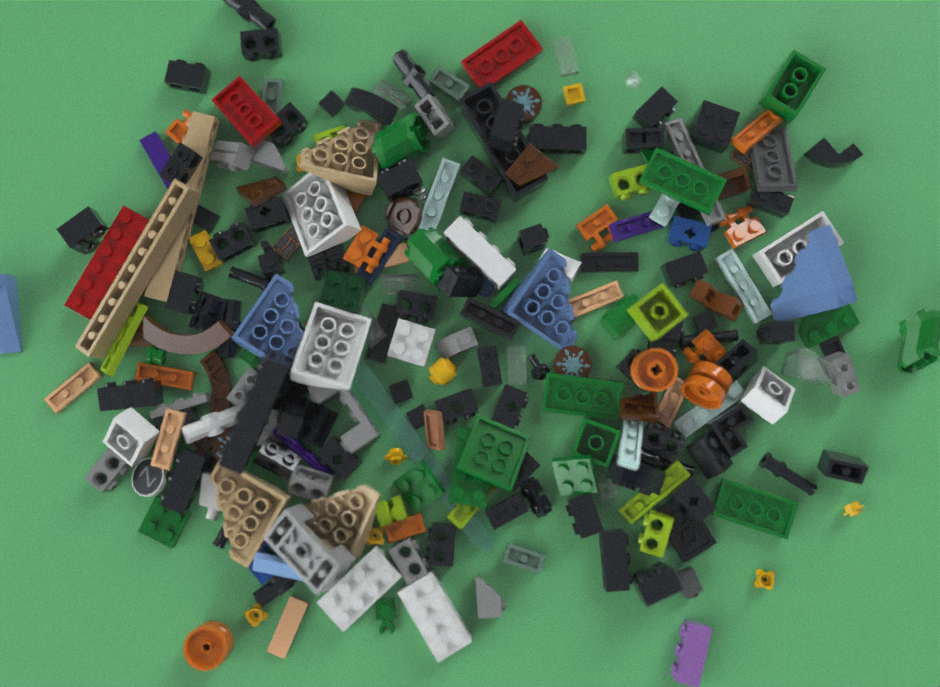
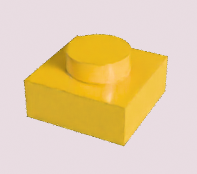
M582 83L563 87L562 90L567 107L585 103Z

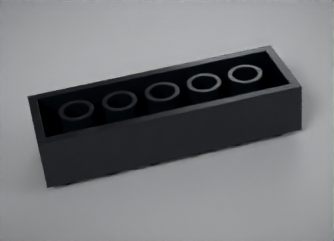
M491 81L458 99L459 108L497 174L502 178V182L512 200L516 202L547 185L548 177L545 174L541 178L531 180L529 183L519 186L505 175L529 144L522 132H520L517 148L513 147L511 153L489 146L490 132L502 99Z
M274 350L269 355L265 354L264 358L262 357L257 367L260 369V372L258 371L256 376L254 375L250 383L252 389L249 390L248 394L246 393L242 401L244 407L238 411L234 422L237 424H234L233 428L230 429L226 437L227 442L218 455V458H221L219 466L240 475L242 474L255 450L294 359Z

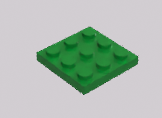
M477 414L456 469L510 492L513 489L531 437Z

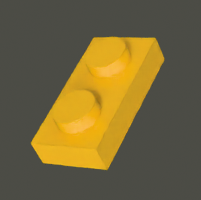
M204 230L190 237L189 241L205 272L208 273L224 263L218 259L209 242L211 237Z

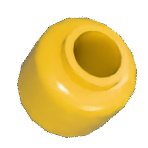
M440 357L429 367L431 374L429 378L435 385L439 383L445 386L456 377V370L458 368L448 357L446 359Z

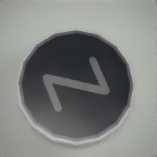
M152 458L141 460L133 470L132 486L135 492L141 496H156L164 489L167 483V470L150 466Z

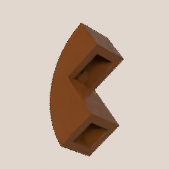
M697 280L689 295L691 299L707 310L711 309V312L733 322L737 320L744 306L738 298L718 292L712 284Z

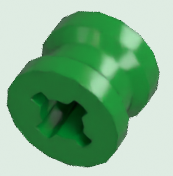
M149 346L146 353V364L152 365L156 363L158 366H164L167 351L158 349L155 346Z

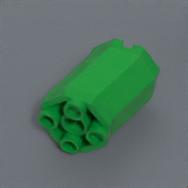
M417 113L408 114L385 130L377 132L371 149L379 161L381 170L386 168L392 169L402 160H413L420 154L428 152L430 141L429 139L426 140L425 137L428 134V129L420 115L417 116Z
M424 228L418 229L408 239V251L405 249L404 254L439 291H442L438 284L445 268L455 266L467 268V264L434 228H428L429 230Z
M927 308L919 310L913 318L905 319L899 323L902 343L897 367L900 373H912L911 369L917 368V370L924 369L938 360L937 356L940 357V350L938 348L940 341V311H929Z

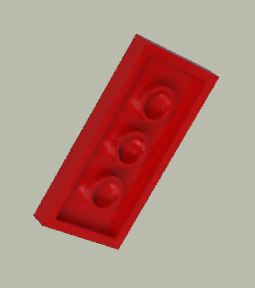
M520 20L463 59L461 65L478 88L491 81L495 85L542 53L543 48L524 22Z
M238 76L211 99L253 148L283 124L241 76Z

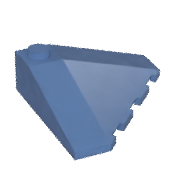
M830 225L809 232L807 238L810 240L805 250L800 249L794 260L796 266L791 274L787 273L780 286L783 288L778 299L774 298L770 304L774 322L787 321L839 308L857 301L853 281Z
M549 248L513 291L501 310L558 349L575 343L577 332L573 331L572 320H575L573 305H569L568 294L571 293L569 279L565 278L564 267H567L566 259Z
M276 273L232 336V341L261 359L262 357L264 358L265 354L269 355L274 350L295 361L304 334L303 330H300L298 319L300 316L297 303L294 304L292 292H294L293 284Z
M0 274V353L23 352L17 279L8 274Z

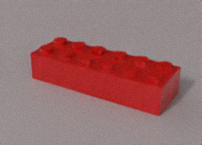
M124 205L122 206L64 306L89 320L92 319L149 223V219Z

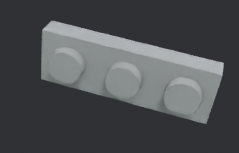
M199 392L193 394L192 398L185 400V397L173 401L174 404L168 406L167 403L157 405L155 410L149 411L151 419L164 415L166 408L179 411L188 407H198L210 403L212 398L210 394Z

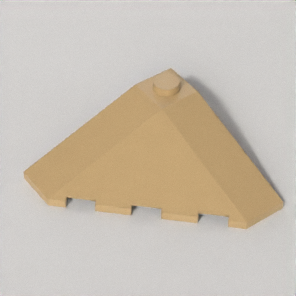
M362 119L358 121L357 127L351 129L348 126L338 131L337 137L331 140L329 137H326L317 142V147L311 150L308 147L301 150L300 169L352 192L372 196L377 183L378 159L372 153L371 146L374 144L377 132L381 131V123Z
M219 460L210 477L212 483H216L218 495L215 498L218 510L223 511L225 522L222 523L225 538L229 537L232 548L229 550L230 558L249 568L254 560L255 553L259 552L265 543L264 536L284 509L287 508L293 496L245 470L240 475L218 465Z
M363 484L357 486V489L334 493V496L328 498L324 496L305 504L304 506L315 516L307 527L330 550L343 545L357 559L361 556L368 541L381 493Z

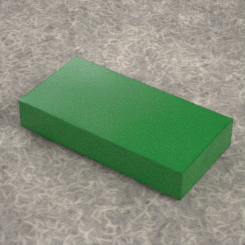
M515 277L493 299L489 307L496 310L518 287L520 280Z

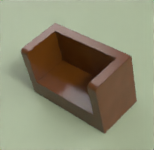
M745 166L717 174L727 179L718 197V201L746 193L752 188Z

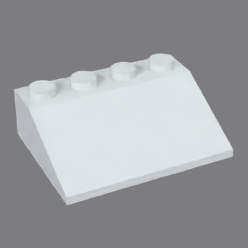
M308 173L282 194L306 257L348 241L361 231L345 188Z
M315 302L291 369L290 380L309 386L350 390L372 319Z

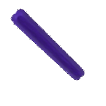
M278 425L272 431L273 435L293 452L302 456L301 458L313 469L334 475L330 467L324 466L318 460V457L297 439L277 434Z

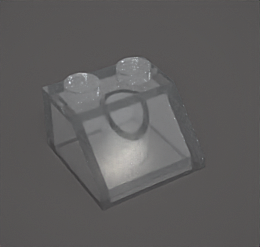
M801 347V349L787 352L781 374L814 385L832 384V378L819 355L813 353V350Z

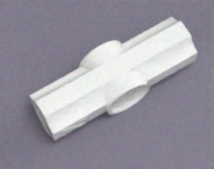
M233 406L221 412H212L201 417V420L181 427L186 442L189 444L206 436L219 435L225 431L224 429L237 424L234 422V419L240 408Z

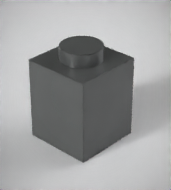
M687 566L675 571L683 588L680 594L684 598H695L699 595V592L703 591L694 568Z

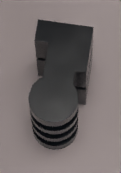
M343 243L307 257L316 281L321 280V269H323L327 277L330 267L327 266L326 260L329 259L331 260L332 270L339 272L338 265L342 264L344 272L350 271L348 262L343 259L345 255Z

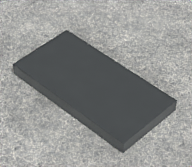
M777 126L750 149L757 192L796 191L798 188L786 126Z

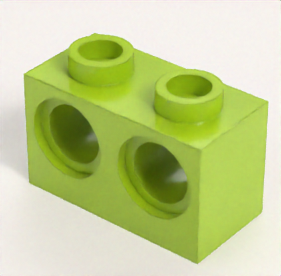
M647 164L610 175L609 181L615 200L621 198V201L630 199L632 195L637 193L640 196L650 193L651 188L637 182V178L642 176ZM618 183H625L627 185V189H620Z
M652 509L650 515H645L643 525L646 526L645 533L640 532L637 543L641 544L640 551L663 558L674 516ZM654 520H660L663 523V526L659 528L655 527L652 524V522ZM650 538H654L655 540H657L658 544L655 546H651L648 544L647 540Z

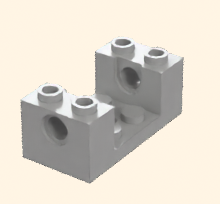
M316 386L308 387L310 390L308 395L314 403L326 404L338 396L344 406L347 405L352 410L349 413L353 420L360 422V424L341 436L343 441L340 443L346 452L355 453L381 436V433L351 388L350 390Z
M303 504L284 509L263 539L316 595H319L334 587L356 558L343 545L330 550L307 527L315 516ZM301 546L306 550L305 556L300 553Z

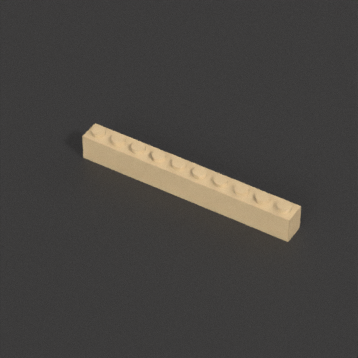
M192 111V115L187 121L188 130L187 134L183 137L182 144L203 157L187 183L188 186L202 193L220 121L215 116ZM200 198L146 286L144 297L167 302L175 272H181Z
M176 179L173 180L75 346L86 356L104 359L200 198L201 193Z

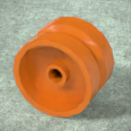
M660 348L646 349L638 353L632 360L630 375L633 382L640 389L651 392L663 391L675 382L678 375V365L675 358L668 351ZM651 367H655V373L651 372Z
M700 361L692 365L688 377H686L682 384L681 391L690 402L699 407L718 409L721 407L733 381L728 372L720 366L711 362Z
M211 620L202 623L190 632L184 641L183 652L186 661L197 670L208 671L215 669L229 657L233 650V634L228 626L220 621Z

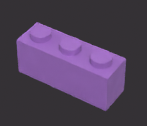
M684 619V624L680 625V642L675 646L676 660L675 663H672L670 674L675 682L700 687L712 628L708 624Z

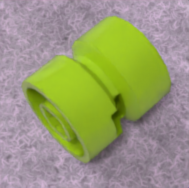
M401 494L391 497L388 502L386 500L379 501L376 514L381 527L393 524V520L399 522L408 519V513Z

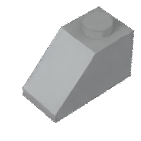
M265 138L253 148L254 154L252 159H250L252 164L288 176L289 171L274 141Z
M472 327L453 333L436 342L441 357L445 359L478 346Z
M475 575L478 619L502 617V611H505V600L501 599L500 593L480 575Z

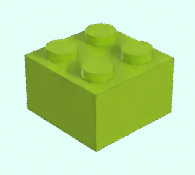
M664 283L655 287L627 309L628 313L650 341L658 339L688 315Z

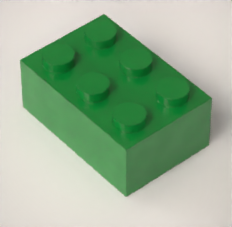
M793 49L786 57L758 104L791 123L800 113L826 68Z

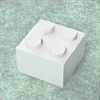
M398 319L387 356L425 368L436 330Z
M763 366L749 380L741 402L773 425L788 411L795 388Z
M130 407L114 417L103 443L132 467L148 456L160 431Z

